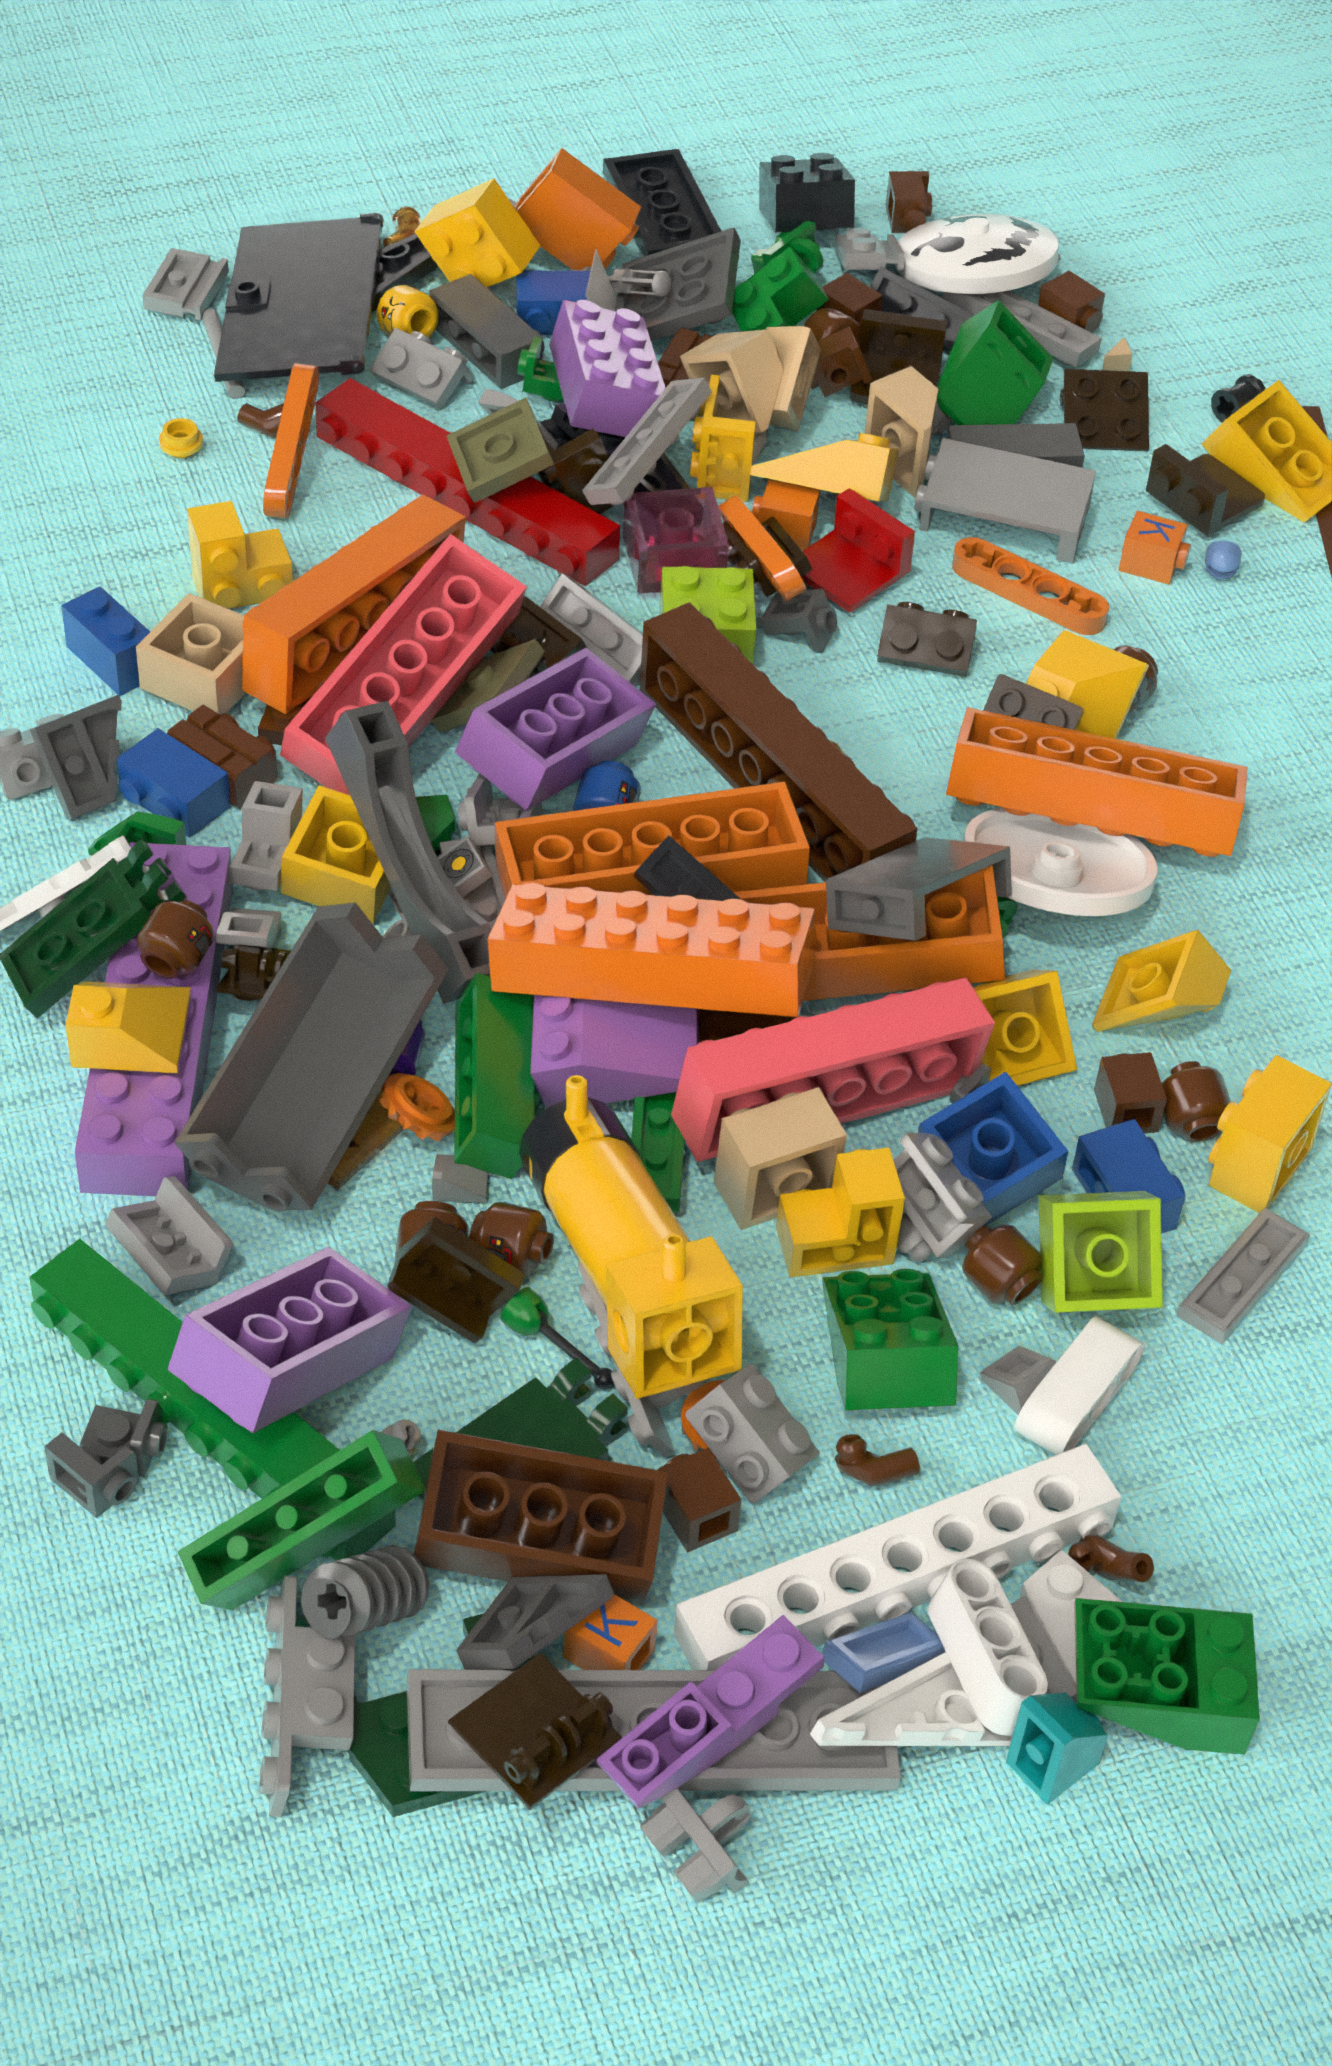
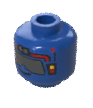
M602 761L583 772L574 800L573 810L639 802L641 795L640 783L634 777L633 771L626 765L615 761Z

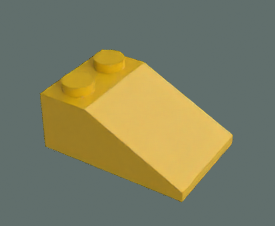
M1280 380L1276 381L1228 417L1201 443L1210 455L1264 492L1266 500L1304 523L1332 502V442Z
M859 433L858 440H843L751 466L750 475L840 494L850 488L868 500L888 501L899 449L889 447L890 438Z

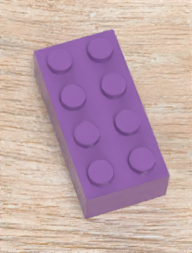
M563 300L549 346L570 426L588 430L594 428L597 432L626 437L666 388L644 318L629 309L621 308L613 311L600 308L597 304L588 300H578L577 302Z
M584 648L475 708L455 753L470 764L476 772L482 774L503 791L510 800L528 811L581 779L583 772L591 766L598 765L602 761H611L635 747L656 703L589 649Z
M327 1247L186 1314L167 1370L185 1382L194 1392L201 1394L229 1415L235 1423L245 1427L251 1433H255L393 1359L412 1306L332 1248Z

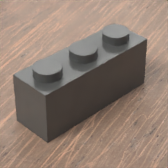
M472 274L429 290L430 297L435 301L438 309V324L436 327L438 333L500 389L524 380V375L517 374L521 350H529L534 336L542 338L538 331L525 323L513 309L507 307L488 287H485ZM543 338L540 352V360L543 359V352L545 349Z
M1076 423L949 425L947 439L1083 468L1085 455Z

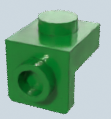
M534 336L529 350L522 349L519 358L517 374L524 375L522 392L541 395L544 399L552 402L564 401L554 362L540 360L542 338Z

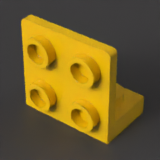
M711 374L709 387L712 393L700 406V412L697 414L698 416H695L692 443H695V450L698 451L692 452L690 477L698 478L696 496L728 500L737 495L741 501L748 502L756 421L717 417L720 375Z

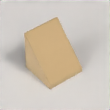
M1122 338L1105 355L1102 370H1130L1132 351L1126 338Z

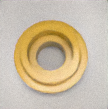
M176 418L164 424L163 431L159 435V445L162 451L168 455L186 458L202 448L203 435L192 420Z

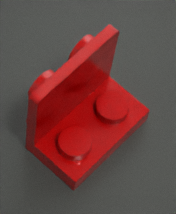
M848 488L837 496L834 530L803 550L813 570L801 576V578L813 589H823L828 599L847 612H853L911 572L915 531Z

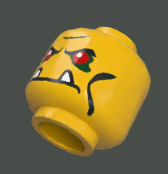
M399 285L387 290L381 297L377 307V321L381 330L389 337L396 327L410 335L412 331H418L430 338L438 324V309L435 301L428 294L407 285Z

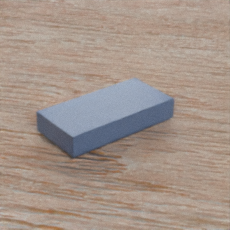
M909 1612L826 1641L822 1655L824 1656V1662L859 1693L886 1684L946 1651L938 1634L913 1613Z

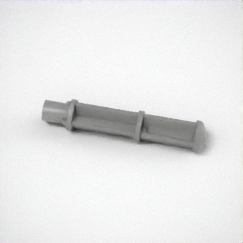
M586 266L582 270L573 269L571 271H591L592 266ZM616 269L612 276H608L614 293L662 297L667 295L671 289V278L665 271ZM637 273L655 275L653 279L638 278ZM637 286L652 287L653 292H641L635 290L637 289Z

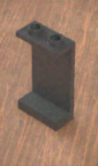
M924 837L826 879L828 929L913 941L926 936L924 895L993 865L997 896L1009 897L1012 895L1010 846Z

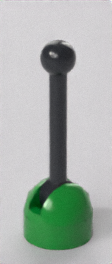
M525 1287L510 1299L500 1317V1320L506 1326L522 1336L541 1332L570 1358L575 1359L577 1357L591 1371L594 1383L599 1389L607 1390L613 1387L614 1383L611 1377V1372L613 1371L611 1369L597 1366L548 1325L549 1310L541 1296L530 1287Z

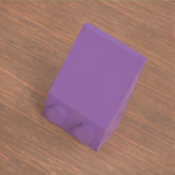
M534 995L531 1076L546 1108L566 1100V1080L574 1075H580L587 1080L589 1098L604 1103L677 1092L687 1048L699 1043V1009Z

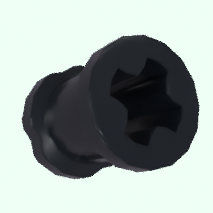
M1244 374L1236 380L1233 387L1221 388L1213 394L1211 398L1212 411L1216 418L1223 423L1228 417L1266 390L1260 379L1252 374Z

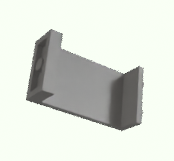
M942 438L938 454H930L928 457L924 476L925 480H929L927 486L920 484L917 491L914 510L921 512L919 530L928 532L934 510H945L1060 535L1056 560L1073 563L1090 507L1096 471Z

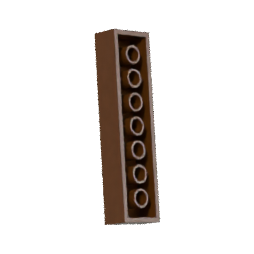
M688 602L643 622L640 691L656 703L655 708L734 789L778 782L786 783L810 847L808 865L824 882L828 878L916 841L918 828L907 814L902 813L885 796L878 785L871 783L856 768L852 759L847 755H843L827 739L822 729L814 726L798 710L796 704L791 699L786 698L770 682L768 676L763 671H759L742 654L736 644L731 643L720 633L710 618L703 616Z

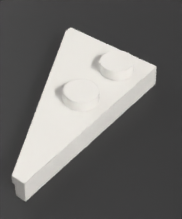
M124 836L112 841L90 858H84L1 907L0 931L37 910L43 918L65 899L64 895L78 888L112 858L118 862L124 860L131 849Z
M946 1652L818 1719L810 1733L819 1746H1010L1013 1736L994 1733L980 1722Z

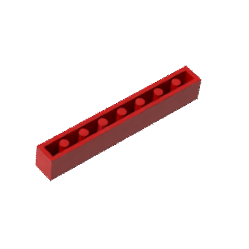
M349 378L315 402L318 438L420 495L423 494L466 516V520L541 561L561 574L563 573L573 578L585 587L619 560V524L531 476L474 503L466 489L447 439V435L451 433L357 381Z

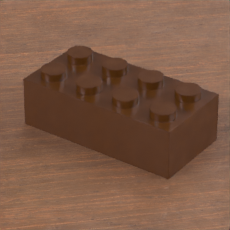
M438 1430L429 1466L414 1555L418 1557L424 1567L508 1582L511 1577L606 1574L615 1595L632 1605L643 1606L654 1577L668 1472Z

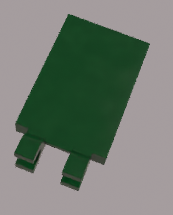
M143 839L139 840L129 850L127 857L119 863L116 859L112 858L0 953V961L24 1007L37 1019L70 992L74 985L83 981L136 936L152 914L151 911L159 903L165 901L181 902L187 898L185 892L176 881L170 884L168 888L161 891L158 890L169 879L168 876L172 872L161 857L156 859L151 865L143 866L154 855Z
M576 1357L558 1372L553 1382L547 1388L535 1377L455 1433L608 1461V1449L605 1445L614 1442L627 1433V1426L620 1419L628 1414V1407L617 1396L611 1394L599 1403L589 1418H587L576 1406L591 1397V1390L584 1384L591 1378V1371ZM433 1448L413 1462L425 1488ZM423 1492L422 1494L418 1495V1497H419L422 1501H423V1499H424V1494H425V1492Z

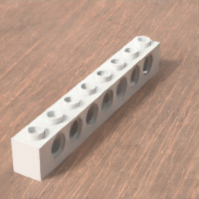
M1086 1443L678 1603L676 1605L674 1637L692 1670H717L782 1615L814 1647L825 1644L826 1641L858 1631L877 1622H883L906 1614L910 1609L931 1601L949 1569L958 1560L974 1559L989 1567L996 1577L1000 1579L1016 1566L1031 1560L1042 1562L1052 1558L1062 1548L1078 1542L1081 1537L1083 1540L1087 1535L1103 1537L1113 1528L1121 1495ZM1048 1507L1055 1508L1060 1512L1049 1510ZM996 1527L1009 1529L1010 1532L999 1530ZM945 1547H954L961 1550V1552L950 1551ZM903 1567L911 1572H901L894 1568ZM842 1588H855L860 1592L850 1593L843 1590ZM801 1608L809 1613L798 1614L789 1609ZM750 1629L755 1631L756 1634L744 1635L736 1630Z

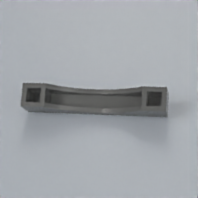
M389 701L346 710L327 734L325 740L412 935L422 934L449 968L437 990L443 1004L458 1000L476 973L490 976L488 937L492 929L489 923L477 914L458 893L433 850L415 797L408 743Z

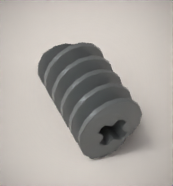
M395 1545L377 1548L376 1550L321 1564L313 1570L303 1585L301 1596L303 1613L311 1628L322 1637L335 1640L340 1636L357 1635L360 1632L385 1626L388 1623L397 1622L403 1618L413 1617L424 1608L429 1596V1580L426 1569L418 1557L408 1549Z

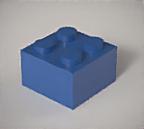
M1007 1072L1002 1073L919 1123L918 1133L933 1134L942 1139L952 1151L953 1159L951 1161L961 1175L974 1182L982 1192L984 1197L982 1203L992 1216L983 1226L992 1223L1063 1179L1069 1151Z

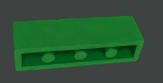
M480 973L475 974L455 1003L454 1163L468 1165L481 1171L513 1179L522 1167L519 1155L522 1136L534 1119L539 1102V1093L534 1090V1080L531 1076L533 995L492 991L491 977Z
M372 1430L178 1551V1555L200 1604L234 1610L284 1579V1576L291 1575L426 1491V1488L402 1439Z

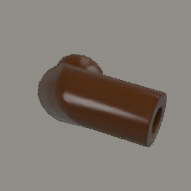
M246 403L238 412V423L269 437L276 438L284 403L265 411Z
M845 1435L837 1441L836 1451L838 1454L835 1456V1461L840 1471L870 1486L885 1485L920 1473L918 1457L911 1447L878 1456L866 1450L867 1443L859 1435Z
M1087 1535L1084 1537V1540L1081 1537L1079 1542L1073 1544L1068 1552V1555L1087 1572L1093 1570L1099 1576L1106 1579L1145 1582L1151 1578L1154 1572V1563L1151 1556L1146 1553L1126 1551L1099 1535Z

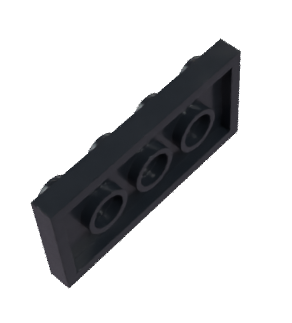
M679 149L603 159V174L607 182L641 206L635 221L639 229L634 237L644 257L721 232Z

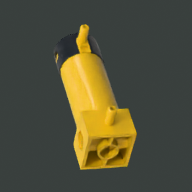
M580 1075L569 1077L566 1080V1100L549 1106L532 1120L522 1136L519 1155L523 1168L544 1205L553 1213L607 1308L608 1350L635 1398L639 1399L742 1370V1283L712 1236L690 1241L642 1163L638 1149L615 1112L604 1102L588 1097V1085L584 1077Z

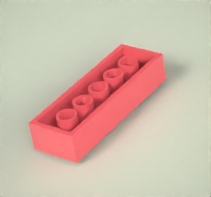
M450 534L285 728L280 756L326 788L350 795L325 740V737L346 710L389 701L409 748L518 616L527 586Z
M962 978L946 983L936 982L926 988L902 994H889L882 999L858 1005H845L837 1010L811 1017H797L790 1022L763 1029L753 1028L743 1034L715 1041H702L695 1046L687 1048L671 1116L696 1161L700 1162L717 1157L722 1118L728 1117L735 1111L743 1108L753 1109L777 1101L789 1093H802L819 1087L840 1124L951 1095L958 1080L964 1075L970 1077L980 1066L995 1022L967 978Z

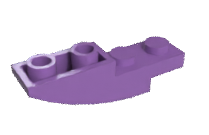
M782 1615L698 1686L690 1681L597 1758V1764L639 1809L699 1775L779 1714V1704L824 1667V1656Z

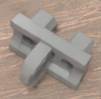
M676 1788L661 1797L664 1803L655 1809L641 1824L640 1828L664 1858L689 1837L700 1849L673 1871L697 1903L716 1893L726 1884L735 1894L749 1883L722 1847L726 1841L746 1825L751 1817L749 1814L750 1807L742 1796L728 1795L717 1801L699 1816L684 1795Z

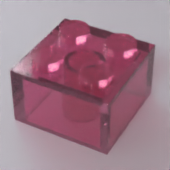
M713 487L634 493L630 499L624 502L623 539L637 594L661 592L662 567L727 568L729 544Z

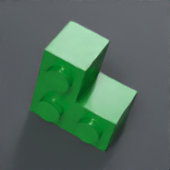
M788 247L735 288L732 314L742 332L766 330L767 327L796 326L828 301L829 298L812 270L791 247Z

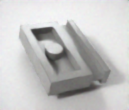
M850 228L846 230V234H836L835 251L845 270H879L880 267L886 269V263H894L898 270H904L905 253L893 234H887V240H878L876 234H870L871 231L864 228Z
M171 248L142 295L143 308L161 312L165 315L181 317L185 313L195 314L196 320H201L203 312L208 309L229 273L228 259L222 258L220 262L211 261L210 255Z

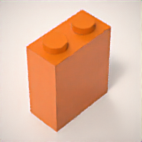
M561 148L520 196L515 209L540 244V247L570 269L582 270L586 266H592L595 250L598 252L604 269L609 266L617 252L614 249L620 243L623 246L628 245L638 231L639 226L635 221L641 206Z

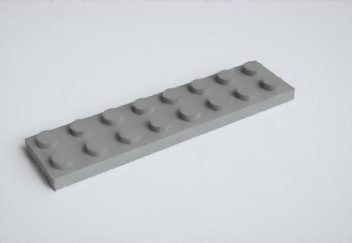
M408 1669L407 1714L410 1791H511L448 1724V1720L516 1670ZM716 1670L558 1671L582 1696L585 1694L594 1696L600 1692L610 1700L613 1706V1713L608 1716V1723L623 1738L690 1681L698 1686ZM818 1671L779 1704V1714L725 1757L678 1787V1790H897L901 1780L897 1746H819L810 1735L818 1719L881 1686L859 1693L835 1671ZM596 1759L556 1791H621V1789L597 1764Z

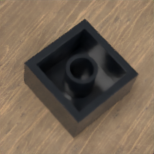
M815 153L810 155V159L795 160L794 157L788 155L774 156L771 158V162H759V210L775 232H791L805 221L815 222L816 230L854 228L855 179L840 160L834 158V155L829 153Z

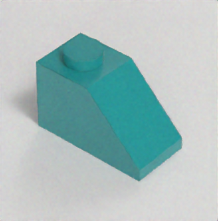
M1066 1692L1030 1695L1021 1702L1006 1763L1048 1805L1099 1765L1108 1734L1103 1730L1098 1717L1095 1714L1077 1708V1703Z

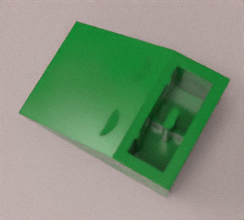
M997 300L962 323L937 386L938 395L936 403L945 415L950 416L957 425L1016 424L1045 384L1054 358L1000 300Z
M898 1269L891 1274L868 1275L860 1271H845L835 1277H822L836 1381L845 1411L956 1406L958 1343L929 1273H921L915 1269Z
M1075 1598L1077 1708L1185 1750L1245 1755L1260 1720L1253 1614Z

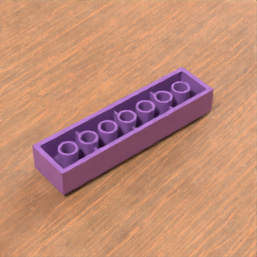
M130 843V848H132L136 843ZM147 843L154 855L143 866H149L161 857L172 872L168 876L169 879L158 890H164L176 881L187 896L185 900L192 901L205 910L207 920L213 927L215 938L194 973L183 977L176 976L173 979L156 975L142 963L141 953L136 941L139 933L109 958L105 982L191 987V999L178 1073L89 1069L74 1152L80 1193L156 1196L163 1179L175 1176L187 1190L189 1189L192 1167L189 1164V1159L176 1146L175 1141L203 1095L218 995L216 987L220 981L221 959L225 945L216 944V931L223 912H230L233 894V884H229L230 847Z

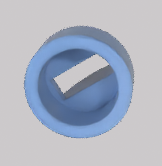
M1224 540L1211 543L1206 549L1205 556L1207 572L1219 580L1229 579L1234 576L1241 563L1242 551L1240 547L1233 542Z

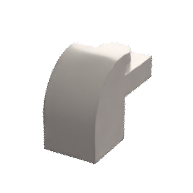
M254 781L242 806V841L229 866V884L247 886L253 890L278 891L281 884V857L302 818L303 788Z

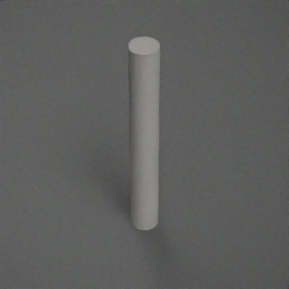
M207 309L202 314V321L217 360L223 327L217 311ZM241 380L224 381L230 398L237 399L244 395L245 389Z

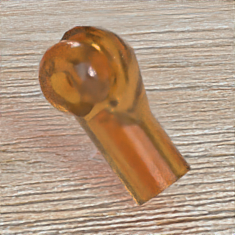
M403 206L393 214L392 221H397L398 226L395 228L398 231L384 239V247L415 234L414 231L421 223V216L413 207Z

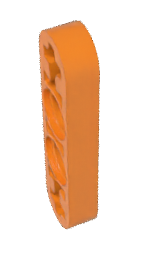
M294 363L264 490L263 512L265 516L285 519L290 516L319 385L318 366Z
M737 495L717 506L723 521H727L757 558L767 579L786 602L807 590L792 561Z
M968 537L956 543L952 569L961 578L1076 633L1095 635L1104 630L1109 612V603L1100 594L984 539ZM1001 574H1014L1021 577V579L1009 580L1003 578ZM1052 592L1059 595V597L1046 598L1039 595V593Z

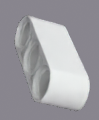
M1093 1317L1027 1399L1016 1419L1014 1430L1055 1455L1075 1448L1131 1376L1140 1361L1145 1344L1100 1317Z
M961 1559L951 1566L931 1599L928 1607L929 1617L980 1722L994 1733L1011 1736L1015 1729L1021 1702L1030 1695L1045 1694L1048 1681L996 1575L989 1567L979 1561Z

